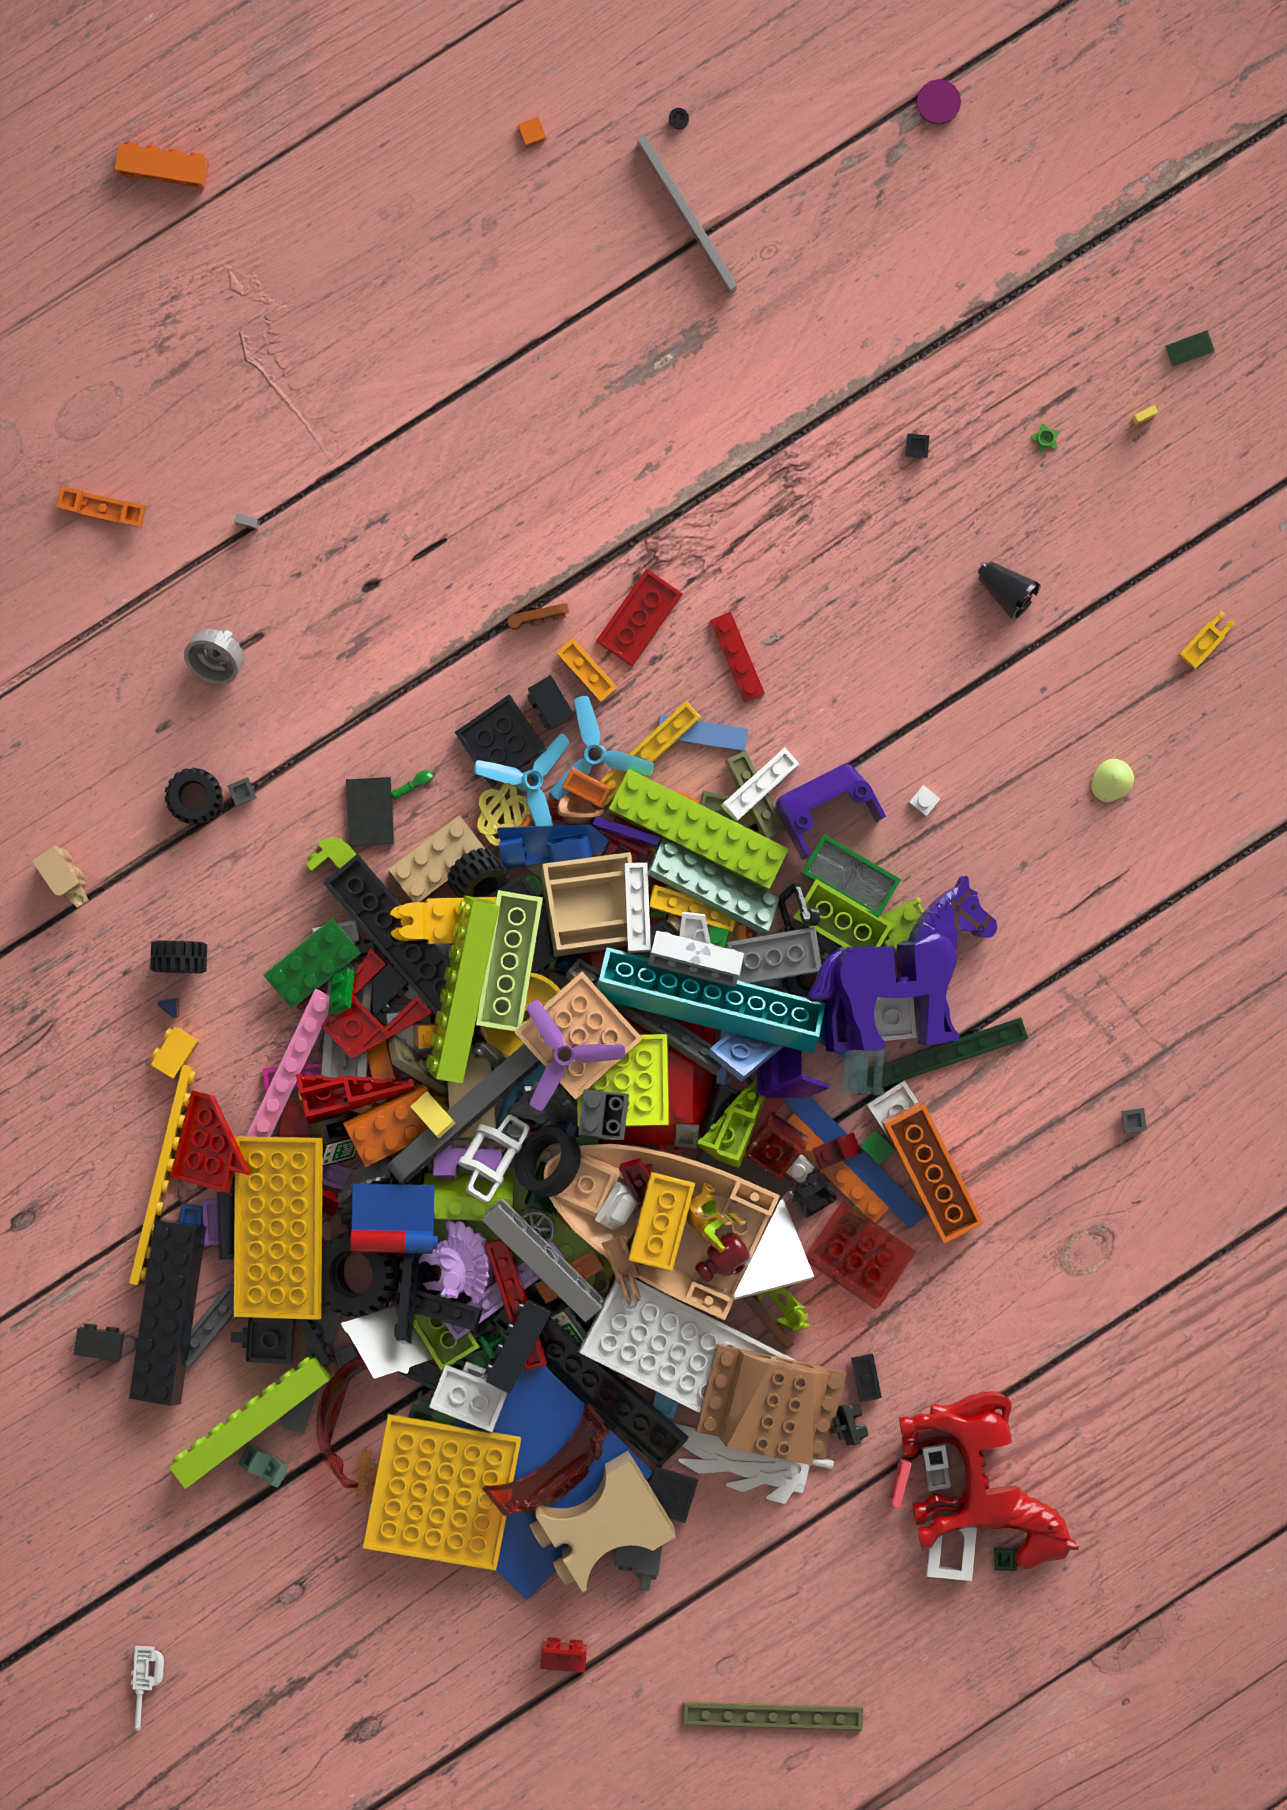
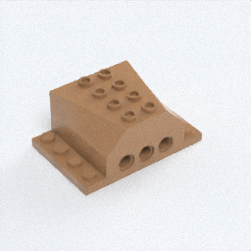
M717 1344L695 1431L719 1437L727 1448L813 1466V1457L825 1459L831 1437L829 1428H832L834 1425L833 1418L836 1417L847 1373L842 1370Z

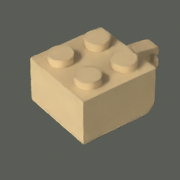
M53 846L32 862L55 895L67 897L78 908L89 901L83 889V886L86 885L83 881L85 876L78 867H73L70 862L73 858L66 849Z

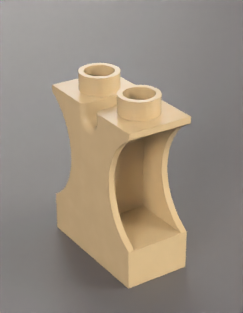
M629 1451L624 1452L605 1464L602 1482L597 1491L588 1500L580 1505L563 1509L539 1505L536 1507V1518L538 1520L530 1524V1528L542 1548L551 1543L555 1548L562 1544L569 1545L562 1549L563 1557L554 1561L553 1565L566 1586L576 1581L582 1592L587 1590V1580L592 1567L608 1551L629 1545L640 1546L653 1551L676 1537L672 1521Z

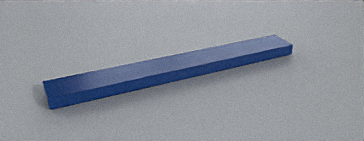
M811 1097L787 1098L784 1101L824 1143L847 1135ZM861 1147L862 1153L843 1160L910 1229L926 1214Z

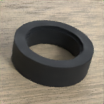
M548 1126L536 1130L524 1141L517 1154L515 1174L521 1186L540 1197L558 1195L572 1183L579 1170L581 1162L579 1144L572 1136L556 1127ZM559 1143L561 1158L558 1166L549 1177L537 1181L535 1178V1166L539 1156L548 1146Z

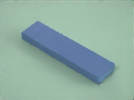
M660 715L659 726H660L669 716ZM697 721L676 741L745 751L748 729Z

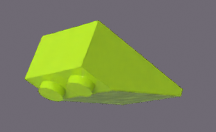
M442 1291L436 1294V1296L441 1297ZM414 1314L413 1325L441 1371L445 1368V1365H452L481 1346L470 1331L456 1340L443 1322Z

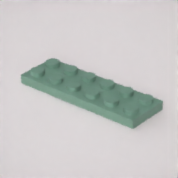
M663 837L658 843L648 871L649 876L763 935H766L770 929L780 898Z

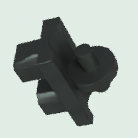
M860 1405L838 1406V1417L833 1418L835 1426L829 1428L830 1433L837 1432L839 1440L845 1439L846 1445L861 1444L860 1440L869 1434L865 1424L856 1426L854 1418L862 1416Z

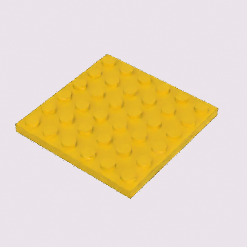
M388 1414L363 1548L496 1570L507 1513L500 1512L482 1488L497 1489L513 1485L521 1437ZM512 1488L502 1491H486L502 1511H508Z

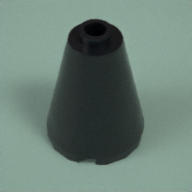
M992 561L988 564L985 562L978 570V574H980L978 577L979 581L1013 620L1019 618L1032 603L1030 601L1033 596L1032 594L1037 596L1041 588V584Z

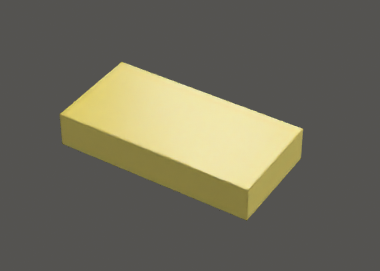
M427 1091L410 1106L438 1138L442 1137L456 1124Z

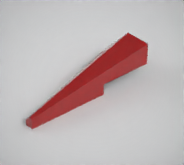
M296 1074L308 1124L415 1090L413 1079L406 1081L394 1080L393 1078L385 1080L374 1079L373 1077H324L323 1075L304 1076L303 1074Z

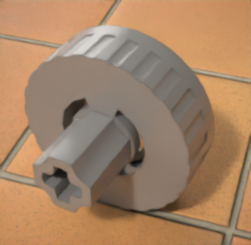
M202 629L197 631L184 650V659L189 669L202 680L218 685L228 684L237 677L244 664L245 657L240 645L235 641L233 633L227 629L219 631L215 629Z

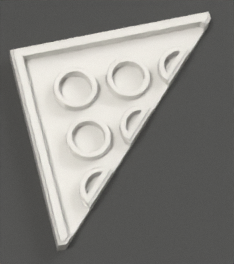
M784 1199L779 1201L732 1297L733 1300L813 1279V1272Z

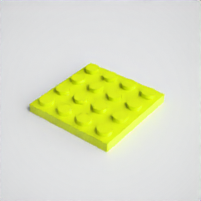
M667 1034L640 1035L643 1039L625 1054L624 1059H620L587 1090L629 1094L626 1126L669 1125ZM583 1093L577 1098L578 1127L580 1125Z

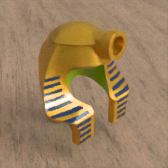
M703 1183L700 1193L691 1199L687 1222L696 1233L718 1250L719 1253H723L725 1247L715 1235V1231L722 1226L732 1224L733 1221H736L739 1225H744L746 1220L739 1213H728L726 1215L719 1213L716 1208V1197L712 1195L715 1191L714 1188L707 1183Z

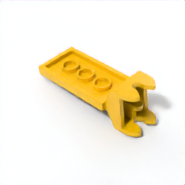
M476 897L491 900L494 903L497 900V897ZM464 898L426 899V903H407L393 908L390 911V915L396 919H401L400 923L403 927L394 929L390 932L391 936L400 941L427 940V944L455 943L454 927L456 923H459L460 914H458V907L460 901H463Z

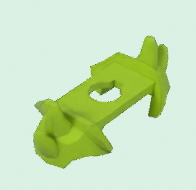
M786 1287L763 1292L784 1313L785 1317L777 1319V1324L788 1327L794 1333L810 1327L809 1323H805L809 1316L808 1313L803 1312L805 1306H801ZM763 1293L755 1294V1299L758 1302H761ZM778 1293H782L787 1297L788 1305L778 1299Z

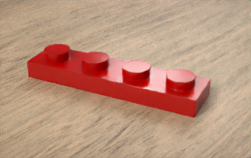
M731 611L711 619L710 622L744 703L764 695L765 692Z

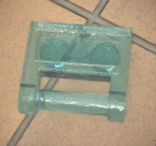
M887 1050L846 1051L843 1092L883 1095V1063ZM869 1056H875L873 1087H867Z

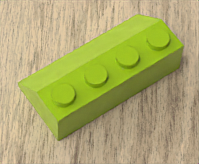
M817 879L804 898L808 912L810 908H818L820 913L819 923L816 926L808 927H815L816 932L842 947H880L893 926L892 923L880 916L879 918L868 912L870 910ZM798 908L793 918L803 924L800 916L801 911Z
M425 1173L424 1185H435L434 1219L483 1220L486 1216L485 1212L501 1198L514 1209L515 1175H503L504 1180L501 1185L497 1187L490 1201L484 1203L466 1192V1187L472 1174H458V1179H435L433 1173ZM477 1175L473 1188L487 1196L494 1183L489 1180H480Z

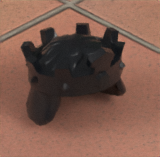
M808 1173L805 1181L796 1187L795 1193L792 1191L787 1193L794 1202V1205L797 1206L801 1220L812 1216L837 1199V1195L828 1188L823 1173L818 1174V1179L815 1174Z

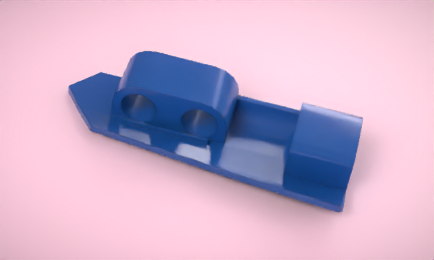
M591 824L499 827L497 829L500 838L499 849L502 863L506 869L545 862L553 863L589 858L592 854L603 852L609 841L604 834Z

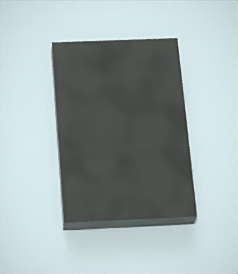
M391 777L346 779L349 846L394 844Z

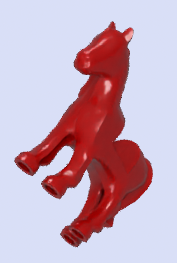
M994 1391L981 1392L967 1396L950 1405L932 1404L930 1414L919 1413L911 1417H899L902 1435L901 1443L905 1459L915 1457L918 1450L922 1447L938 1442L955 1445L964 1458L965 1488L961 1497H947L935 1493L930 1494L925 1502L912 1503L916 1526L925 1524L930 1515L939 1511H954L958 1513L952 1516H937L929 1527L918 1528L921 1550L932 1548L938 1537L959 1529L973 1527L981 1529L1012 1528L1027 1533L1024 1543L1018 1549L1015 1556L1016 1563L1027 1570L1045 1561L1065 1559L1070 1550H1079V1546L1070 1538L1066 1521L1056 1509L1051 1508L1036 1498L1028 1497L1026 1493L1021 1492L1019 1486L989 1489L987 1475L982 1473V1467H985L984 1455L979 1450L1001 1447L1012 1443L1008 1424L1012 1402L1003 1394ZM1001 1409L1002 1415L996 1412L995 1410Z

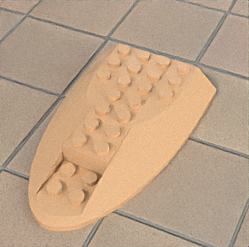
M595 1144L579 1146L581 1162L576 1177L564 1191L549 1198L569 1226L595 1250L607 1257L601 1243L621 1235L624 1236L627 1243L636 1230L643 1202L638 1203L636 1201V1206L626 1223L615 1230L595 1221V1218L616 1182L619 1181L627 1185L619 1170L620 1164L641 1158L644 1165L652 1164L654 1173L695 1183L692 1198L700 1193L703 1183L712 1186L715 1190L712 1195L716 1197L717 1211L725 1215L728 1213H739L746 1220L744 1225H739L736 1221H733L730 1225L722 1226L715 1231V1235L720 1239L722 1235L731 1232L736 1233L746 1245L752 1257L780 1195L723 1170L674 1154L636 1146ZM561 1152L551 1158L546 1164L544 1179L549 1177L558 1166ZM687 1217L672 1272L648 1265L641 1266L635 1262L640 1273V1277L637 1278L678 1300L723 1320L728 1315L734 1301L732 1297L746 1268L741 1273L736 1275L733 1273L730 1276H722L717 1272L712 1280L704 1282L696 1271L695 1266L697 1263L709 1259L707 1249L710 1244L689 1226Z

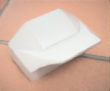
M619 1181L616 1182L595 1221L612 1230L626 1223L636 1206V1199L629 1186Z

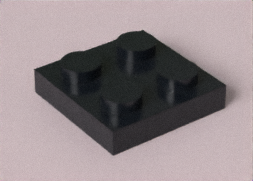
M656 1466L650 1483L651 1489L668 1517L685 1523L699 1479Z

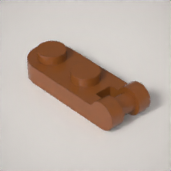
M558 604L511 615L508 618V625L512 630H518L522 624L530 622L531 626L543 624L544 619L553 618V621L566 618L565 614L569 613L568 604Z

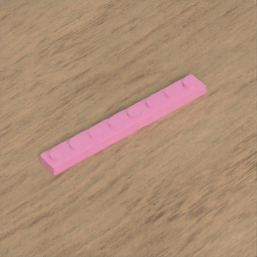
M317 989L314 990L246 1137H271L296 1084V1074L301 1073L320 1033L321 1026L328 1016L330 995Z

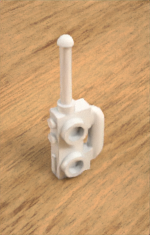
M136 1646L134 1649V1670L131 1672V1676H133L131 1686H133L132 1689H135V1694H137L135 1731L141 1730L142 1694H144V1690H152L163 1679L164 1657L159 1651H155V1647ZM150 1661H155L154 1677L149 1675Z

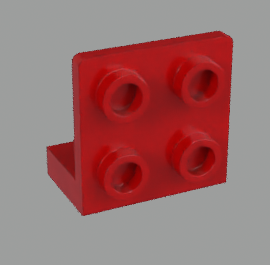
M547 1638V1641L542 1642L540 1669L585 1673L587 1644H583L582 1640H570V1643L561 1642L559 1638Z

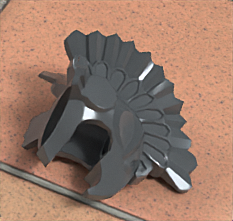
M539 1082L533 1086H524L523 1092L525 1094L507 1110V1115L518 1116L519 1120L535 1130L548 1126L559 1129L558 1125L561 1120L568 1123L571 1122L575 1127H578L577 1102L560 1082L542 1111L530 1105V1100ZM529 1119L535 1121L537 1125L531 1123Z
M389 1156L368 1167H365L363 1162H361L359 1168H354L353 1173L348 1177V1181L343 1185V1190L338 1193L339 1198L337 1199L338 1207H341L339 1213L341 1223L347 1225L349 1231L352 1230L353 1184H401L393 1174H390V1170L387 1168L392 1160Z

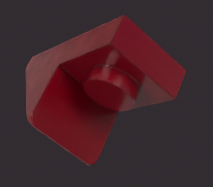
M854 1132L812 1149L820 1169L862 1153Z
M641 1158L621 1163L619 1170L636 1201L638 1203L643 1202L650 1173L654 1172L652 1164L644 1165Z

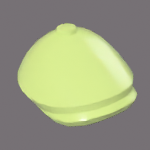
M1108 759L1096 769L1091 783V790L1101 801L1112 802L1131 790L1134 783L1133 772L1123 761Z

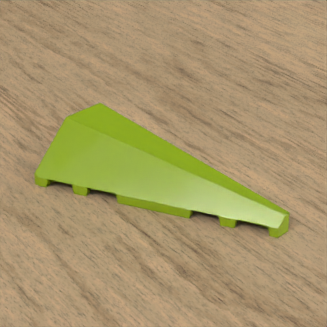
M757 1076L751 1085L745 1088L724 1111L723 1116L716 1123H713L704 1137L700 1138L697 1142L700 1148L716 1160L737 1168L741 1165L766 1097L759 1095L757 1092Z

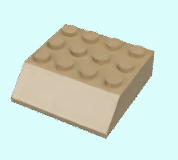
M631 852L542 864L540 875L554 957L606 950L607 947L617 949L628 946L625 863H632Z

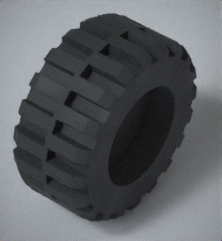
M351 1231L337 1234L332 1237V1240H327L323 1244L324 1249L322 1250L321 1294L324 1297L322 1299L325 1305H332V1311L336 1313L341 1312L343 1316L347 1317L365 1316L388 1307V1302H392L394 1299V1292L397 1290L399 1278H402L403 1270L399 1269L401 1257L397 1258L395 1253H361L369 1261L373 1277L369 1289L364 1294H358L347 1285L344 1278V1265L351 1254Z

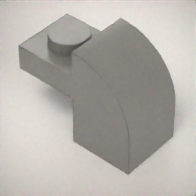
M945 1444L922 1447L928 1491L951 1488Z

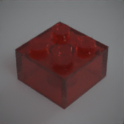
M772 1112L750 1139L744 1156L780 1180L805 1150L809 1137Z

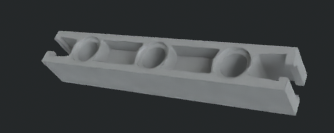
M503 1198L499 1199L485 1212L486 1216L482 1221L585 1322L602 1308L601 1304L604 1302V1298Z

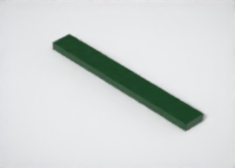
M1020 1017L960 1037L957 1041H949L853 1073L852 1076L858 1094L862 1095L1028 1039V1035Z

